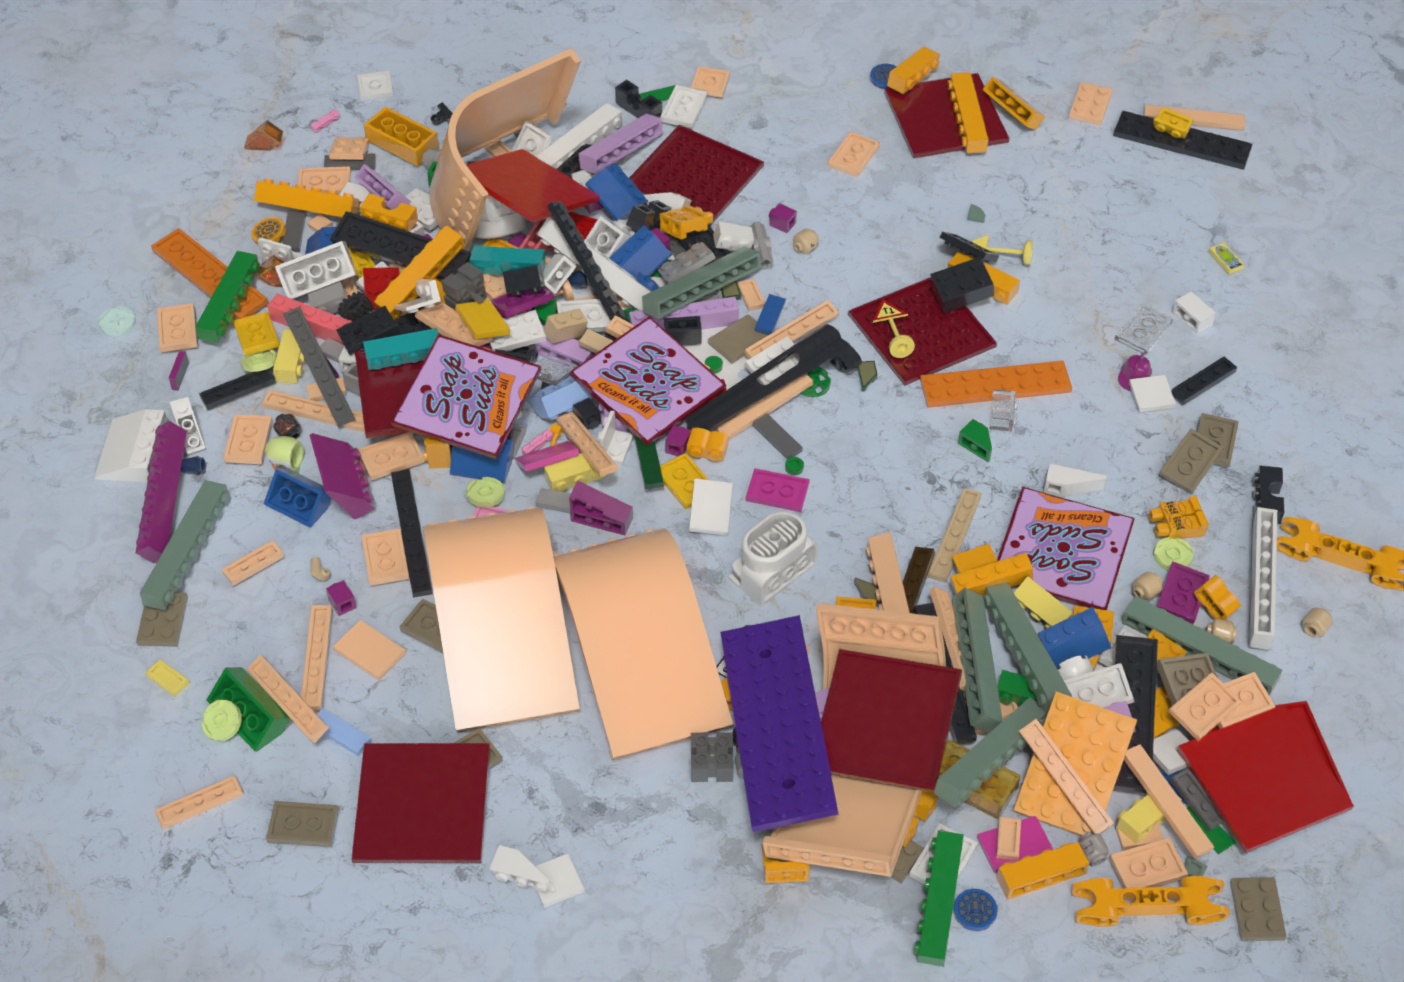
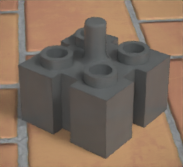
M469 262L457 269V274H450L441 281L443 292L447 294L444 296L445 304L454 310L456 304L470 302L481 304L486 299V291L483 286V271Z
M733 732L716 733V737H708V733H691V782H708V777H716V782H733Z

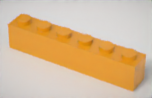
M951 73L950 80L947 81V88L951 91L950 100L954 102L953 111L954 113L956 112L959 135H962V146L965 147L966 153L987 152L988 136L971 73Z
M266 178L263 181L256 182L254 201L338 217H343L346 211L357 214L359 199L353 198V194L343 193V196L337 195V191L327 190V193H323L321 188L311 187V190L305 189L306 186L295 184V187H290L288 182L279 181V184H274V180Z
M447 225L439 230L435 238L425 245L420 254L416 255L412 262L401 271L400 275L390 282L388 288L377 296L374 301L377 308L386 305L393 320L397 319L403 312L396 310L394 306L415 300L419 296L416 292V280H433L466 245L463 237Z

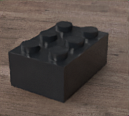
M981 257L930 274V286L943 313L994 296V283Z

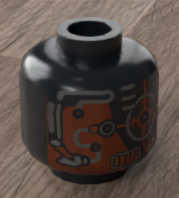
M292 414L278 415L273 425L274 431L278 436H288L297 439L301 434V424Z

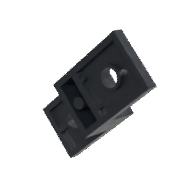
M385 305L336 329L348 354L351 355L364 348V341L430 330L432 328L415 317L416 312L408 313L393 320Z

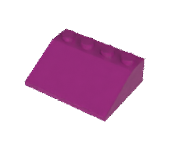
M311 433L309 436L325 492L354 519L375 509L373 504L374 496L368 488L370 483L364 474L366 469L360 461V451L357 448H353L348 442Z

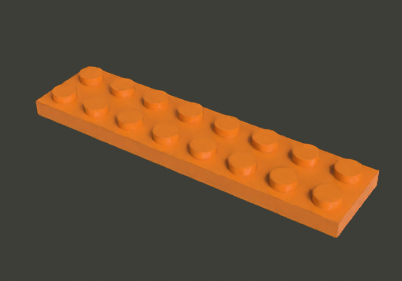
M180 228L151 245L154 253L210 298L228 268ZM250 285L245 298L240 302L239 310L235 312L233 317L242 319L251 316L269 304L268 298Z
M1064 360L920 375V383L927 408L1072 392V385Z

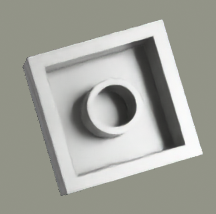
M600 216L585 241L610 258L632 236L613 221Z

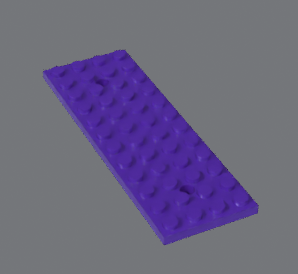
M800 615L720 632L752 831L757 832L839 815Z

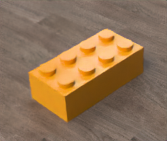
M386 106L364 124L365 137L369 139V142L417 167L422 163V156L429 148H439L437 132Z

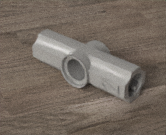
M754 222L749 226L752 227L754 237L752 249L760 252L761 268L769 269L773 265L770 237H767L764 224Z

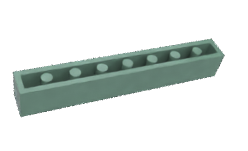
M744 246L642 296L643 313L659 319L760 269V252Z
M204 480L140 591L143 606L166 610L169 603H172L174 594L181 587L185 574L189 573L193 560L197 559L201 546H204L206 542V537L209 532H212L217 518H220L224 505L229 502L230 494L227 491L226 484Z
M1004 583L986 586L985 594L983 595L984 605L987 607L991 619L996 623L999 634H1002L1006 647L1012 652L1014 661L1018 663L1022 676L1027 679L1030 690L1034 692L1037 698L1038 705L1047 714L1055 692L1071 697L1072 694L1010 585Z
M965 587L952 598L959 650L961 652V663L966 680L965 692L971 726L990 733L1003 720L984 598L982 595Z
M1135 596L1124 612L1123 625L1146 636L1154 629L1186 650L1185 656L1208 653L1215 671L1231 680L1255 672L1270 696L1280 679L1283 670L1276 665L1270 664L1258 656L1250 654L1238 646L1232 645L1220 637L1204 631L1202 628L1149 603L1147 600Z
M1029 697L938 778L934 794L954 807L961 801L965 802L973 790L977 791L984 780L988 781L995 770H1000L1006 760H1011L1017 750H1022L1027 742L1019 730L1035 719L1043 727L1048 713L1045 714L1043 708L1038 705V702Z

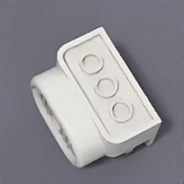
M488 195L474 238L491 239L522 232L526 229V218Z
M790 512L770 514L744 535L742 547L740 548V557L733 563V573L728 576V579L761 607L817 564L819 545L807 535L806 525L797 515Z

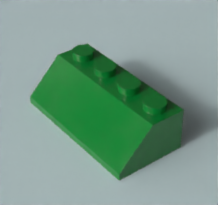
M225 667L206 699L209 704L216 700H228L239 707L242 718L237 733L255 752L280 736L291 719L242 667Z

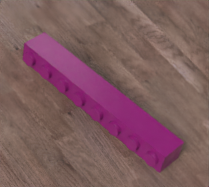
M170 420L159 425L155 430L156 435L152 447L153 453L147 477L148 482L144 493L145 499L139 524V534L136 540L135 553L152 563L159 560L169 543L187 434L186 430Z

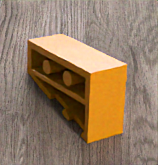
M424 436V447H426V450H424V461H428L429 469L450 468L452 446Z

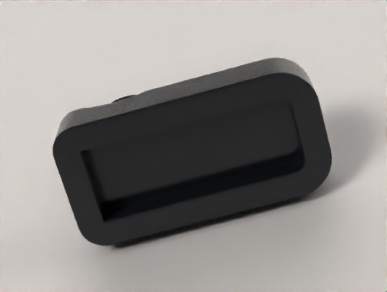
M441 102L437 105L439 111L430 117L433 125L440 124L445 118L450 123L453 113Z

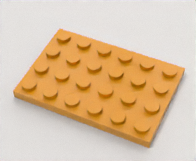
M1055 692L1043 728L1106 812L1137 720ZM1034 753L1014 807V812L1028 817L1036 816L1039 821L1080 836L1092 832Z

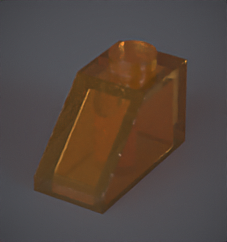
M266 120L247 136L244 148L247 150L271 151L282 143L283 131Z
M275 255L271 256L261 264L257 277L271 287L283 288L275 266L285 262Z

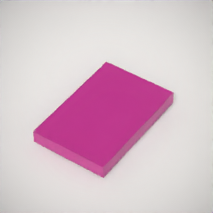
M565 441L516 457L515 461L525 472H529L578 456L579 451L572 443Z
M754 468L745 501L802 512L810 479Z
M1036 816L1021 820L1018 861L1025 856L1039 855L1047 849L1054 850ZM998 828L977 834V840L994 874L998 873L999 867L1004 863L1017 862V860L996 858Z

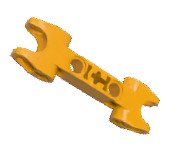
M1295 517L1283 518L1281 528L1293 535V537H1277L1276 549L1300 561H1308L1311 559V556H1315L1334 564L1371 574V581L1375 585L1387 589L1404 590V584L1396 581L1404 582V574L1399 572V570H1404V551L1386 545L1377 551L1358 543L1319 532L1320 526L1316 522ZM1287 523H1291L1295 525V527L1287 525ZM1280 543H1284V544H1287V545H1289V546L1286 547V546L1281 545Z
M1204 876L1185 877L1180 881L1181 887L1114 888L1112 879L1093 878L1074 883L1071 888L1072 895L1086 898L1093 905L1092 907L1076 911V922L1096 927L1114 926L1119 923L1118 916L1174 914H1186L1187 922L1191 925H1206L1228 919L1230 912L1229 908L1213 904L1207 897L1223 892L1225 887L1224 881Z

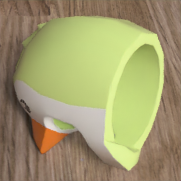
M279 436L269 440L265 452L274 470L283 465L298 472L302 463L304 448L300 441L292 437Z

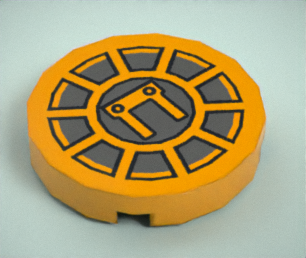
M266 218L254 226L251 236L256 244H258L260 237L279 242L280 237H284L286 233V227L279 218Z

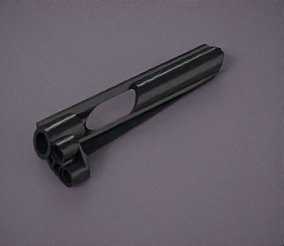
M825 324L686 417L687 427L691 431L692 428L712 431L748 407L828 361L839 371L850 372L862 363V359L857 351L841 338L839 331L835 327ZM795 352L799 354L798 364L769 384L763 385L757 381L758 377Z

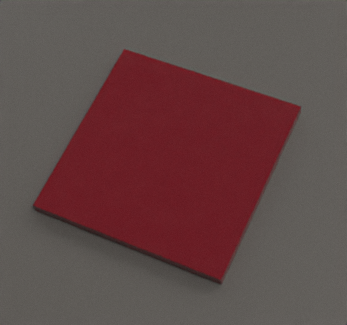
M971 74L988 136L987 146L1008 143L1010 138L990 96L983 91L985 86L979 74ZM950 78L917 83L904 94L890 87L884 88V94L913 158L966 150L962 146V135H959V124L956 123V112L954 113L953 111L954 102L950 100L951 91L947 88V81Z
M365 351L355 352L366 438L409 432L391 426V421L424 360L416 363L411 362L398 366L384 367L378 370H369Z
M839 649L821 720L831 773L934 792L939 778L962 669Z
M364 743L351 857L352 863H482L490 743Z

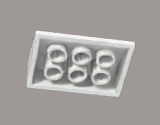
M144 409L112 419L94 478L98 480L147 483L150 460L153 453L152 447L156 435L155 430L159 425L168 422L165 411Z

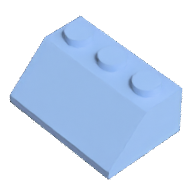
M568 376L529 395L526 401L540 418L553 420L558 418L562 412L572 411L574 404L588 397L591 399L593 396L571 376Z

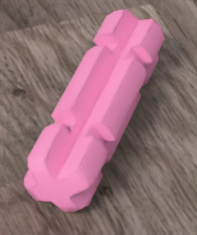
M334 109L310 125L312 131L318 132L321 128L331 124L333 120L339 119V112Z
M546 429L542 432V435L539 434L531 440L529 445L523 446L521 448L522 454L525 455L536 451L546 444L545 441H550L553 438L552 431Z

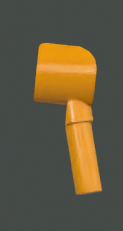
M555 423L550 427V431L553 433L550 446L555 445L558 437L562 435L561 426Z

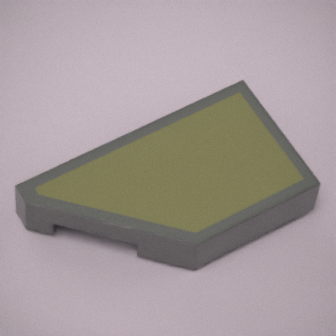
M855 577L854 585L857 587L860 597L863 599H875L876 607H879L878 604H882V601L877 600L875 591L879 587Z

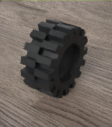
M357 291V293L353 292L351 296L350 294L347 295L348 298H344L342 300L343 303H340V307H338L340 316L350 321H354L373 311L372 302L364 292Z

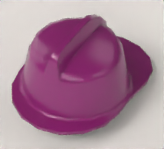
M1144 353L1130 356L1122 366L1118 381L1121 387L1127 391H1131L1129 386L1130 379L1150 377L1152 374L1151 364L1144 357Z

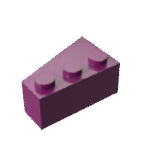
M577 480L569 497L571 522L626 536L633 520V506Z

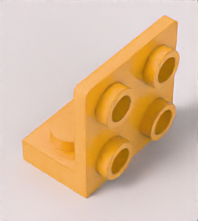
M762 843L765 883L808 881L809 864L766 857Z

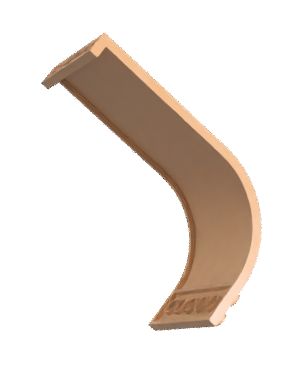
M571 48L470 94L454 110L432 178L429 197L431 210L436 222L441 229L447 225L463 237L466 244L462 248L463 250L469 251L488 193L466 166L462 157L520 131L525 121L535 124L548 118L553 125L558 123L581 63L580 58Z
M528 507L520 511L509 510L501 514L490 513L483 517L472 516L464 520L453 519L445 523L438 524L434 522L423 526L456 732L579 711L556 568L542 507Z
M650 529L642 534L627 535L623 539H611L600 545L592 544L584 549H572L565 554H553L556 573L571 610L610 748L611 760L691 738V733H711L733 725L689 573L681 552L667 529Z
M818 603L816 607L824 658L822 690L830 687L839 649L946 667L941 620L938 616ZM831 773L839 815L774 828L771 837L765 836L763 840L765 856L769 858L891 877L923 790Z

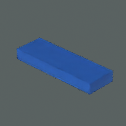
M772 294L768 295L755 325V331L768 335L773 333L785 305V298Z

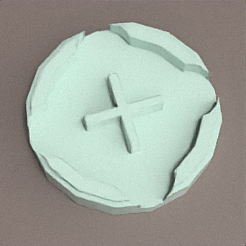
M116 306L114 309L109 308L99 317L101 331L112 337L129 333L136 324L133 311L123 306Z

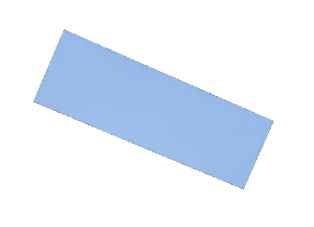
M324 708L317 713L329 727L323 735L353 754L359 756L363 752L364 743H371L369 736Z

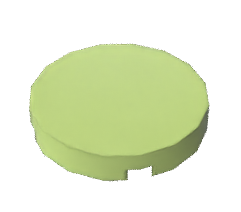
M270 349V352L265 350L246 355L245 358H241L242 369L249 372H257L271 368L275 364L277 354L274 350Z
M482 477V480L475 479L468 484L466 489L467 499L471 504L485 508L498 505L505 496V489L501 481L491 477Z
M1170 537L1159 540L1155 545L1153 556L1155 562L1161 568L1169 571L1172 561L1189 567L1193 560V550L1186 541L1180 538L1170 539Z
M216 700L205 709L201 726L208 738L216 741H226L232 738L239 730L242 718L240 709L231 701Z

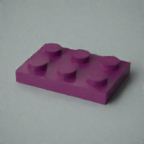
M540 287L541 291L530 292V289L523 290V294L514 296L512 293H507L490 301L500 314L509 318L514 317L519 312L529 311L534 306L544 305L547 301L554 298L551 291Z
M1172 561L1157 607L1194 624L1201 605L1194 591L1208 581L1210 575Z

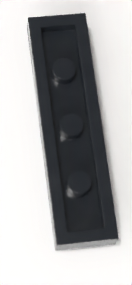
M1223 356L1172 388V395L1184 405L1235 373L1237 366Z
M268 368L248 373L200 392L199 396L206 409L209 410L274 384L276 380Z

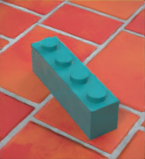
M474 246L470 257V264L483 271V274L503 275L502 272L539 264H541L542 271L544 272L546 259L544 249Z
M437 328L364 341L368 369L378 370L384 367L398 366L411 362L416 363L424 360L438 335Z

